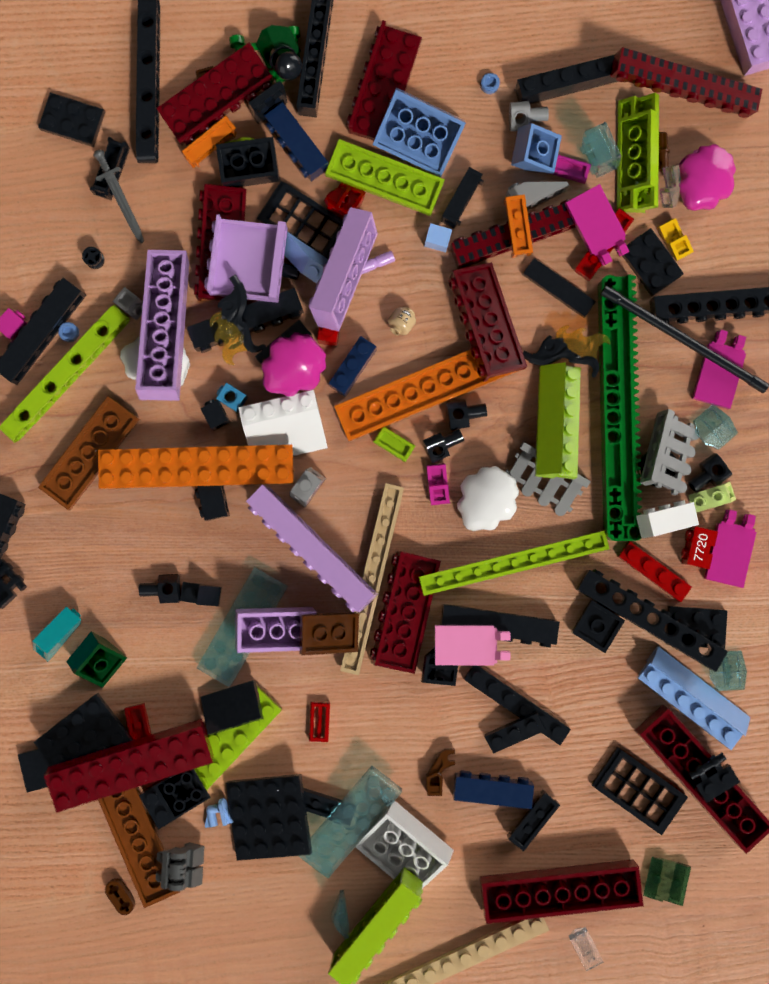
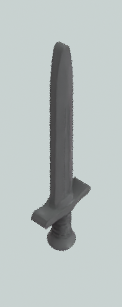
M96 150L93 156L99 161L104 172L97 176L96 180L101 181L105 178L133 234L140 243H143L144 239L141 229L115 176L116 172H121V168L116 167L110 170L104 151Z

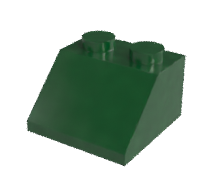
M91 631L66 662L75 675L103 688L127 657L105 638Z

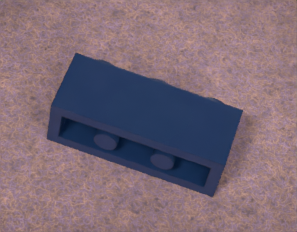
M360 336L328 383L329 387L346 397L377 351V346Z

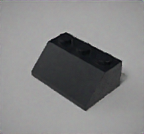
M273 137L216 144L223 186L244 187L280 182Z

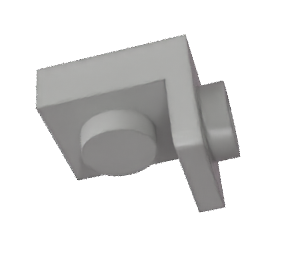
M124 287L113 302L137 320L142 314L143 301Z

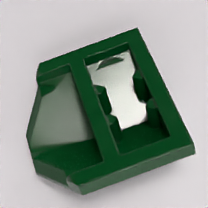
M270 25L261 30L256 46L268 69L271 68L269 55L275 46L284 44L292 47L296 54L301 52L289 26ZM289 49L277 51L273 57V65L275 66L277 58L282 53L292 51Z

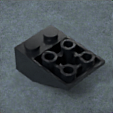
M195 769L161 779L143 790L139 795L158 829H161L211 798Z

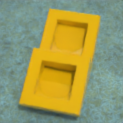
M676 218L657 227L662 240L676 261L694 252L687 235H683Z

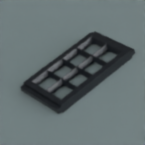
M281 181L258 215L257 220L264 224L278 225L270 220V217L276 208L281 209L287 213L282 222L287 223L291 216L301 222L294 234L289 231L287 232L329 259L330 250L336 243L337 232L341 231L343 226V219ZM286 193L297 199L290 210L280 205ZM300 202L310 207L304 219L293 213ZM314 210L325 216L317 228L307 222ZM328 219L338 225L331 237L321 231ZM304 225L315 231L308 243L297 237ZM318 234L329 240L321 252L311 246Z
M618 747L591 784L595 789L660 835H663L688 798V796ZM623 759L633 766L625 778L615 772ZM636 769L647 776L639 788L629 781ZM612 774L623 781L615 793L605 787ZM650 779L661 786L653 798L643 791ZM626 784L636 790L629 803L618 796ZM664 789L674 795L667 808L656 801ZM640 794L650 800L643 813L632 806ZM654 804L664 810L657 823L646 816Z

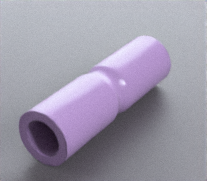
M392 251L368 259L362 274L395 262Z

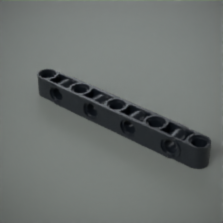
M138 0L136 159L138 163H158L159 112L156 108L159 107L160 2L159 0ZM152 60L151 63L145 64L146 61ZM152 97L149 101H144L145 98ZM151 133L149 138H144L146 134Z

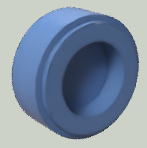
M494 73L485 74L480 84L482 91L486 94L495 93L499 88L500 80Z
M65 322L59 327L58 334L64 341L73 342L79 336V329L73 323Z

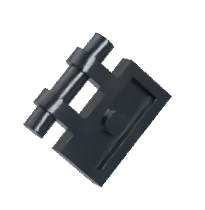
M4 559L0 560L1 609H4L17 596L13 591L15 587H18L20 591L27 588L23 582L24 579L13 571V566L10 563H6ZM4 575L11 579L8 583L2 578Z
M723 753L709 757L707 762L694 766V770L688 773L692 780L699 776L700 780L694 783L706 803L740 783L728 763L721 766L720 763L726 760ZM714 767L715 771L706 776L705 772Z

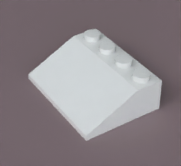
M314 390L238 407L248 446L292 444L293 456L328 448Z
M395 800L381 812L354 846L392 879H395L403 867L407 868L423 881L422 889L448 866L454 851Z

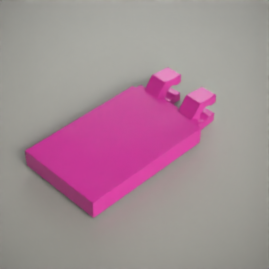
M600 184L565 203L590 255H597L602 266L612 262L607 249L614 246L619 257L629 252L626 243L623 241L626 239V234Z
M717 331L714 341L711 344H707V347L742 368L746 356L745 350H742L746 337L742 335L736 336L731 347L724 345L728 331ZM704 357L692 399L731 409L739 378Z
M725 510L723 521H721V524L717 523L715 531H718L715 547L711 546L712 562L710 569H706L704 579L744 588L757 533L753 528L756 516L744 514L742 524L737 525L734 524L737 511Z

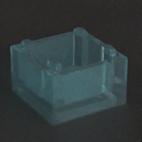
M604 122L584 132L580 150L582 154L586 153L592 166L590 168L591 174H595L598 178L617 169L622 156L607 123Z

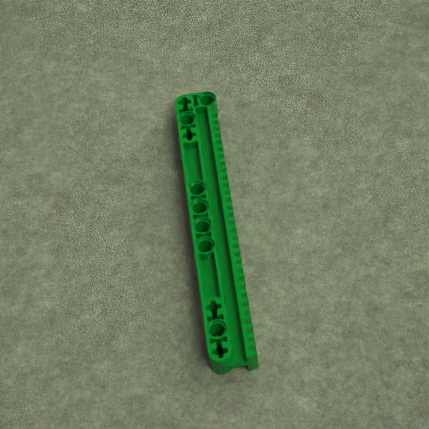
M632 274L620 277L606 275L598 284L603 531H605L609 541H637L641 539L636 518L637 515L642 514L637 512L638 509L642 508L641 505L637 504V502L642 500V498L637 497V494L641 493L642 490L637 489V486L641 485L637 481L641 475L636 473V471L641 469V467L636 466V463L641 462V459L636 458L641 452L636 450L637 447H640V444L636 443L640 436L635 435L636 432L640 431L639 428L635 427V425L640 423V421L635 420V417L640 416V413L635 412L640 406L635 404V402L639 401V398L634 396L639 393V390L634 389V387L639 385L638 382L634 381L639 377V375L634 374L639 368L634 366L638 362L634 358L638 355V352L633 351L638 347L637 344L633 343L638 339V337L634 336L638 329L633 328L637 325V322L633 320L637 316L611 302L612 308H607L604 302L609 300L600 295L607 282L608 286H611V288L621 293L622 296L635 303L637 299L633 298L637 291L633 290L636 287L633 281L636 279V276ZM608 319L609 323H612L610 327L608 323H605ZM608 375L614 378V384L607 382L606 377ZM608 394L614 397L615 401L613 404L607 401ZM608 413H612L615 416L614 423L608 421ZM609 432L615 434L616 439L614 442L608 439ZM613 491L617 495L613 497L610 496L609 493ZM611 502H613V503H614V502H617V505H616V504H614V505H609V503H611ZM612 508L617 511V517L614 519L609 514ZM618 521V524H610V522ZM632 527L637 530V535L634 538L629 534V530ZM615 530L618 533L613 535L610 534V531Z

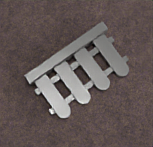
M667 409L657 413L640 483L645 486L655 484L656 488L663 486L671 490V494L675 496L687 490V485L681 481V478L691 473L690 465L685 462L686 458L695 456L696 452L694 447L690 446V441L697 440L700 434L694 428V424L689 423L686 425L678 421L679 417L674 416L675 412ZM674 434L684 437V441L681 442L675 439ZM670 451L679 454V460L669 456ZM666 469L675 472V478L666 474Z
M523 441L519 447L523 451L521 454L516 453L514 456L517 458L515 464L510 471L506 470L505 472L514 477L516 483L519 482L524 485L522 487L524 496H531L533 492L540 494L538 498L539 504L547 506L550 501L555 503L554 511L558 516L565 515L567 511L571 512L573 508L570 505L577 494L581 496L583 493L580 489L582 486L587 488L591 481L578 474V478L572 479L570 484L564 481V478L555 477L553 479L550 478L543 490L539 489L537 486L543 477L535 476V463L530 461L532 457L536 458V448ZM527 465L534 469L526 481L521 478V475ZM560 485L566 487V490L560 500L553 496Z

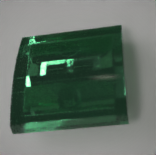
M652 857L643 896L683 906L691 866Z

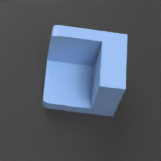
M430 223L424 247L446 253L452 229Z

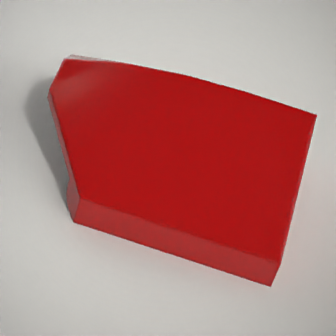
M341 183L339 187L328 193L324 202L327 209L345 216V214H348L350 207L360 208L366 192Z

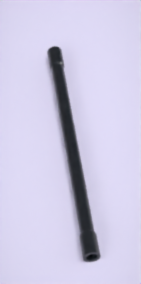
M605 285L600 295L614 304H618L745 381L757 391L765 393L768 389L769 383L756 375H752L622 296L621 293L608 285Z

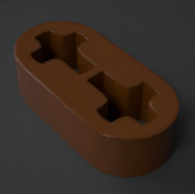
M114 878L109 881L105 887L106 896L119 914H130L136 905L134 897L121 879ZM113 886H114V887H115V886H118V887H119V889H118L117 891H116V890L113 891V892L111 891V888H112ZM124 902H125V903H127V902L130 903V905H129L128 907H124V908L122 907V904H123Z

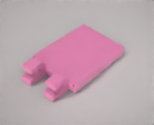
M435 625V665L497 664V660H510V651H497V640H510V632L497 631L494 625Z

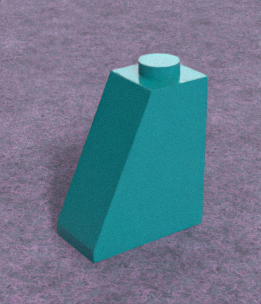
M65 607L32 641L33 650L49 662L79 627L81 615L72 608L70 610L68 607Z

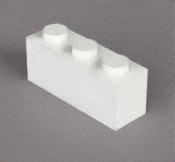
M685 500L674 502L673 507L667 504L658 506L659 510L655 511V508L643 510L644 514L636 516L641 538L654 537L699 525L694 502L686 504Z

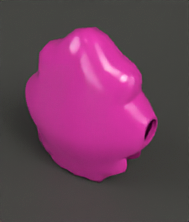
M718 145L700 146L698 150L685 156L679 163L680 180L676 186L682 197L683 204L688 210L714 209L719 200L727 199L733 192L735 183L733 175L736 171L733 156Z
M293 333L289 338H277L270 345V356L262 362L261 366L265 390L285 396H294L299 390H313L320 382V373L326 369V353L309 334Z

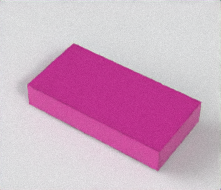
M558 154L555 172L549 174L585 184L591 164Z

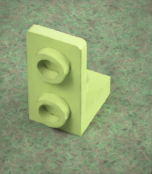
M730 481L688 496L690 503L694 502L696 513L736 500Z

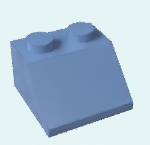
M533 123L519 127L511 165L525 171L554 173L562 136Z

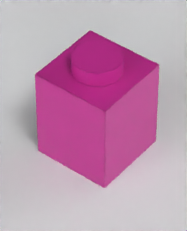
M8 308L0 317V332L7 338L15 340L19 335L18 332L21 327L27 324L24 320L26 316L19 310L13 311Z

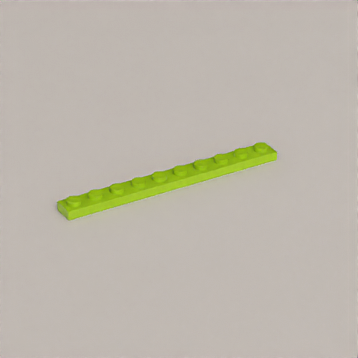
M599 531L419 576L423 596L608 550L609 545L605 531Z

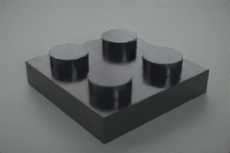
M280 80L249 102L253 119L257 124L265 122L264 115L283 102L286 106V103H288L284 85Z
M590 600L571 633L606 653L625 620L595 601Z

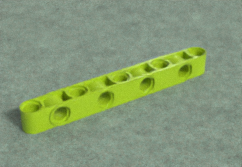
M116 305L111 306L0 425V430L14 443L19 441L125 328L130 318ZM107 328V334L101 336V330ZM81 355L80 363L75 364V358ZM54 383V391L49 392V386ZM28 411V419L23 420V414Z

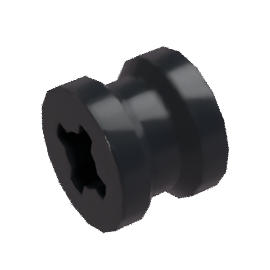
M88 247L82 253L83 261L90 268L99 269L104 265V255L97 248Z

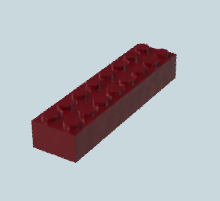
M662 705L634 730L744 853L747 854L769 834V820L738 785L733 786L707 803L703 800L694 783L700 780L699 776L692 780L688 773L694 770V766L707 762L711 755L669 708ZM714 767L705 772L706 776L715 771Z
M199 719L47 768L44 778L56 813L211 764L213 763L214 754L203 720Z
M634 859L479 876L486 924L644 906L639 866Z

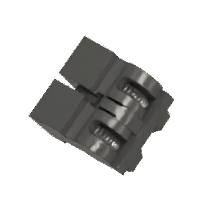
M189 842L182 848L175 847L159 851L157 853V860L162 863V869L156 872V881L161 882V888H168L171 891H182L188 887L193 888L202 885L203 866L199 865L204 864L205 846Z

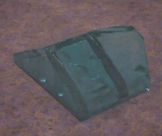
M714 404L693 421L698 437L705 445L717 450L738 434L731 418Z
M728 651L717 672L709 669L710 680L715 685L717 691L745 690L747 669L742 651Z
M340 890L331 912V920L344 939H348L350 927L344 890Z

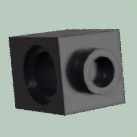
M212 399L203 404L204 407L201 408V411L213 431L231 422L218 400L214 401Z

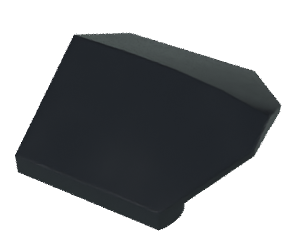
M434 647L424 657L421 682L456 686L458 665H435Z

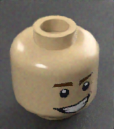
M398 307L388 319L390 331L397 336L407 335L416 324L415 313L408 307Z

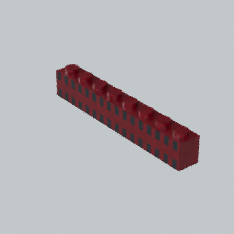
M624 47L615 54L610 77L616 78L619 82L633 83L636 87L650 88L656 93L664 92L669 94L670 97H681L687 99L690 103L698 102L708 108L715 107L721 109L725 113H736L742 118H748L758 112L763 90Z
M571 199L562 201L556 207H553V205L547 206L539 213H528L532 243L576 228L565 206V203ZM508 221L506 222L507 224L502 226L499 224L493 225L485 232L481 230L476 231L465 239L464 237H459L453 240L450 249L457 269L512 251Z

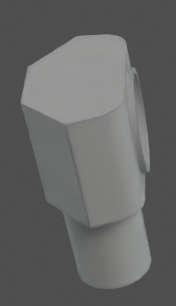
M529 101L510 103L509 127L511 132L518 131L519 127L530 124V122L548 121L549 119L548 107L530 108ZM517 114H524L522 118L515 119Z

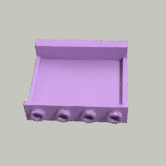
M217 214L216 221L212 223L214 238L210 240L211 258H208L207 261L209 276L205 278L204 284L208 293L213 296L222 297L231 294L234 290V285L229 278L236 274L240 282H243L247 299L278 303L288 231L286 222L278 221V225L228 220L221 219L220 215Z

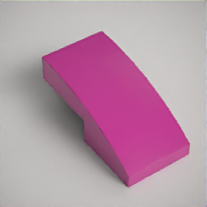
M446 464L426 465L430 504H449Z

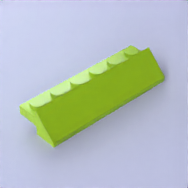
M657 93L640 98L634 95L618 101L617 210L620 208L627 213H645V210L658 207L659 94Z
M566 362L539 367L535 476L551 479L555 477L578 478L581 368L567 366Z

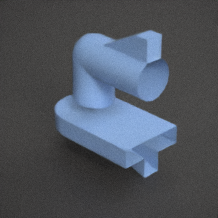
M225 798L219 799L218 804L207 806L205 828L218 825L216 813L219 812L223 826L233 823Z

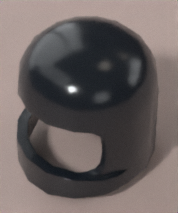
M280 44L271 50L269 64L277 75L284 80L296 79L302 70V62L293 48ZM281 49H289L292 51L282 53L277 58L275 66L273 65V57L277 51Z

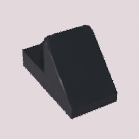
M183 582L180 601L196 603V605L219 606L222 587Z

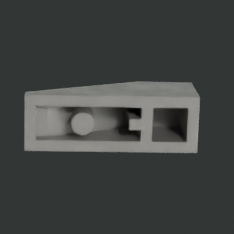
M568 182L515 183L508 188L506 197L525 194L527 210L565 192L569 184Z

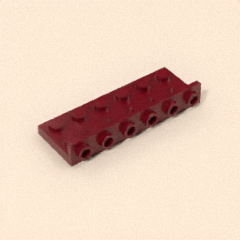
M382 20L381 26L376 28L375 38L377 39L375 44H371L369 50L371 57L369 61L365 62L363 69L365 76L364 79L359 81L358 97H354L352 103L354 110L352 114L348 115L346 122L350 134L374 141L396 87L406 91L422 41L420 36L386 26V21Z
M249 42L156 109L177 138V141L181 145L185 144L187 146L195 140L194 137L199 133L201 135L210 129L209 126L220 121L230 111L234 113L242 107L240 104L246 100L250 102L256 98L257 92L260 90L265 91L271 87L274 78Z
M204 184V190H200L199 202H203V208L199 209L198 220L202 221V226L198 227L197 239H201V244L197 246L196 258H200V263L195 268V276L199 277L198 284H195L194 295H198L197 301L202 299L221 301L224 297L210 295L204 285L205 278L209 276L207 261L208 258H211L212 253L210 251V240L214 238L212 223L216 221L217 214L220 215L221 219L245 221L246 189Z
M492 262L453 270L448 279L449 288L453 290L454 303L459 308L460 321L465 326V336L467 341H470L472 347L471 355L473 359H476L479 377H482L483 382H485L490 377L526 369L527 364Z
M398 550L396 554H393L391 565H393L392 572L387 577L388 590L384 592L382 599L384 607L383 610H380L378 616L380 624L374 633L375 645L374 648H371L369 659L373 665L415 674L433 594L423 596L419 576L439 572L440 560Z

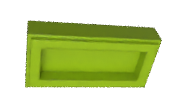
M386 427L380 430L373 443L404 462L407 461L415 448V445Z

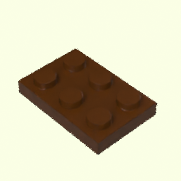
M359 613L300 615V654L303 656L358 652Z

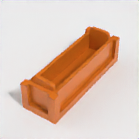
M227 116L223 117L182 150L183 156L193 168L196 166L199 168V163L216 150V144H223L231 137L236 138V127Z
M525 194L505 197L503 203L506 205L513 251L511 257L516 258L517 255L524 254L530 256L533 253Z

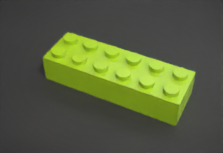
M403 867L334 952L328 975L340 984H355L359 980L361 971L364 968H369L376 953L379 955L382 952L388 938L391 940L398 930L397 927L400 924H404L410 916V911L413 908L417 909L421 904V895L423 893V881Z

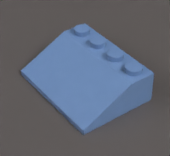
M396 87L372 145L441 177L466 122Z

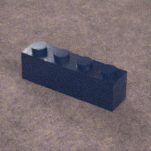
M283 102L264 115L267 130L271 134L274 132L277 136V143L282 149L284 147L287 149L289 159L299 165V171L304 178L308 177L312 182L327 170L328 161Z
M465 770L455 773L454 801L532 809L534 784L532 781H529V778L518 777L517 780L510 779V776L507 775L491 777L489 773L473 775L471 774L472 772Z

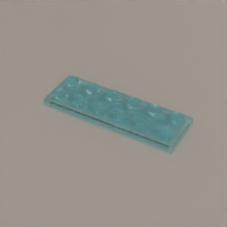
M254 567L198 664L197 669L224 685L231 687L250 652L237 653L235 649V609L276 608L288 586Z
M371 766L311 836L312 853L299 857L326 878H329L402 793V788L374 766Z

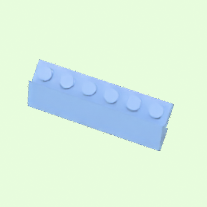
M657 646L646 660L647 664L638 674L637 678L704 731L732 750L742 735L746 736L751 717Z

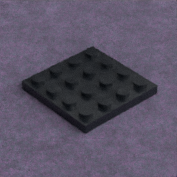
M97 693L34 741V744L50 765L53 766L134 739L100 694Z
M301 774L226 782L230 816L233 820L231 824L237 861L302 856L312 853Z

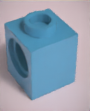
M228 383L224 386L221 385L216 393L218 395L216 399L237 413H239L238 407H242L248 399L247 395ZM235 393V399L228 402L226 400L227 394Z

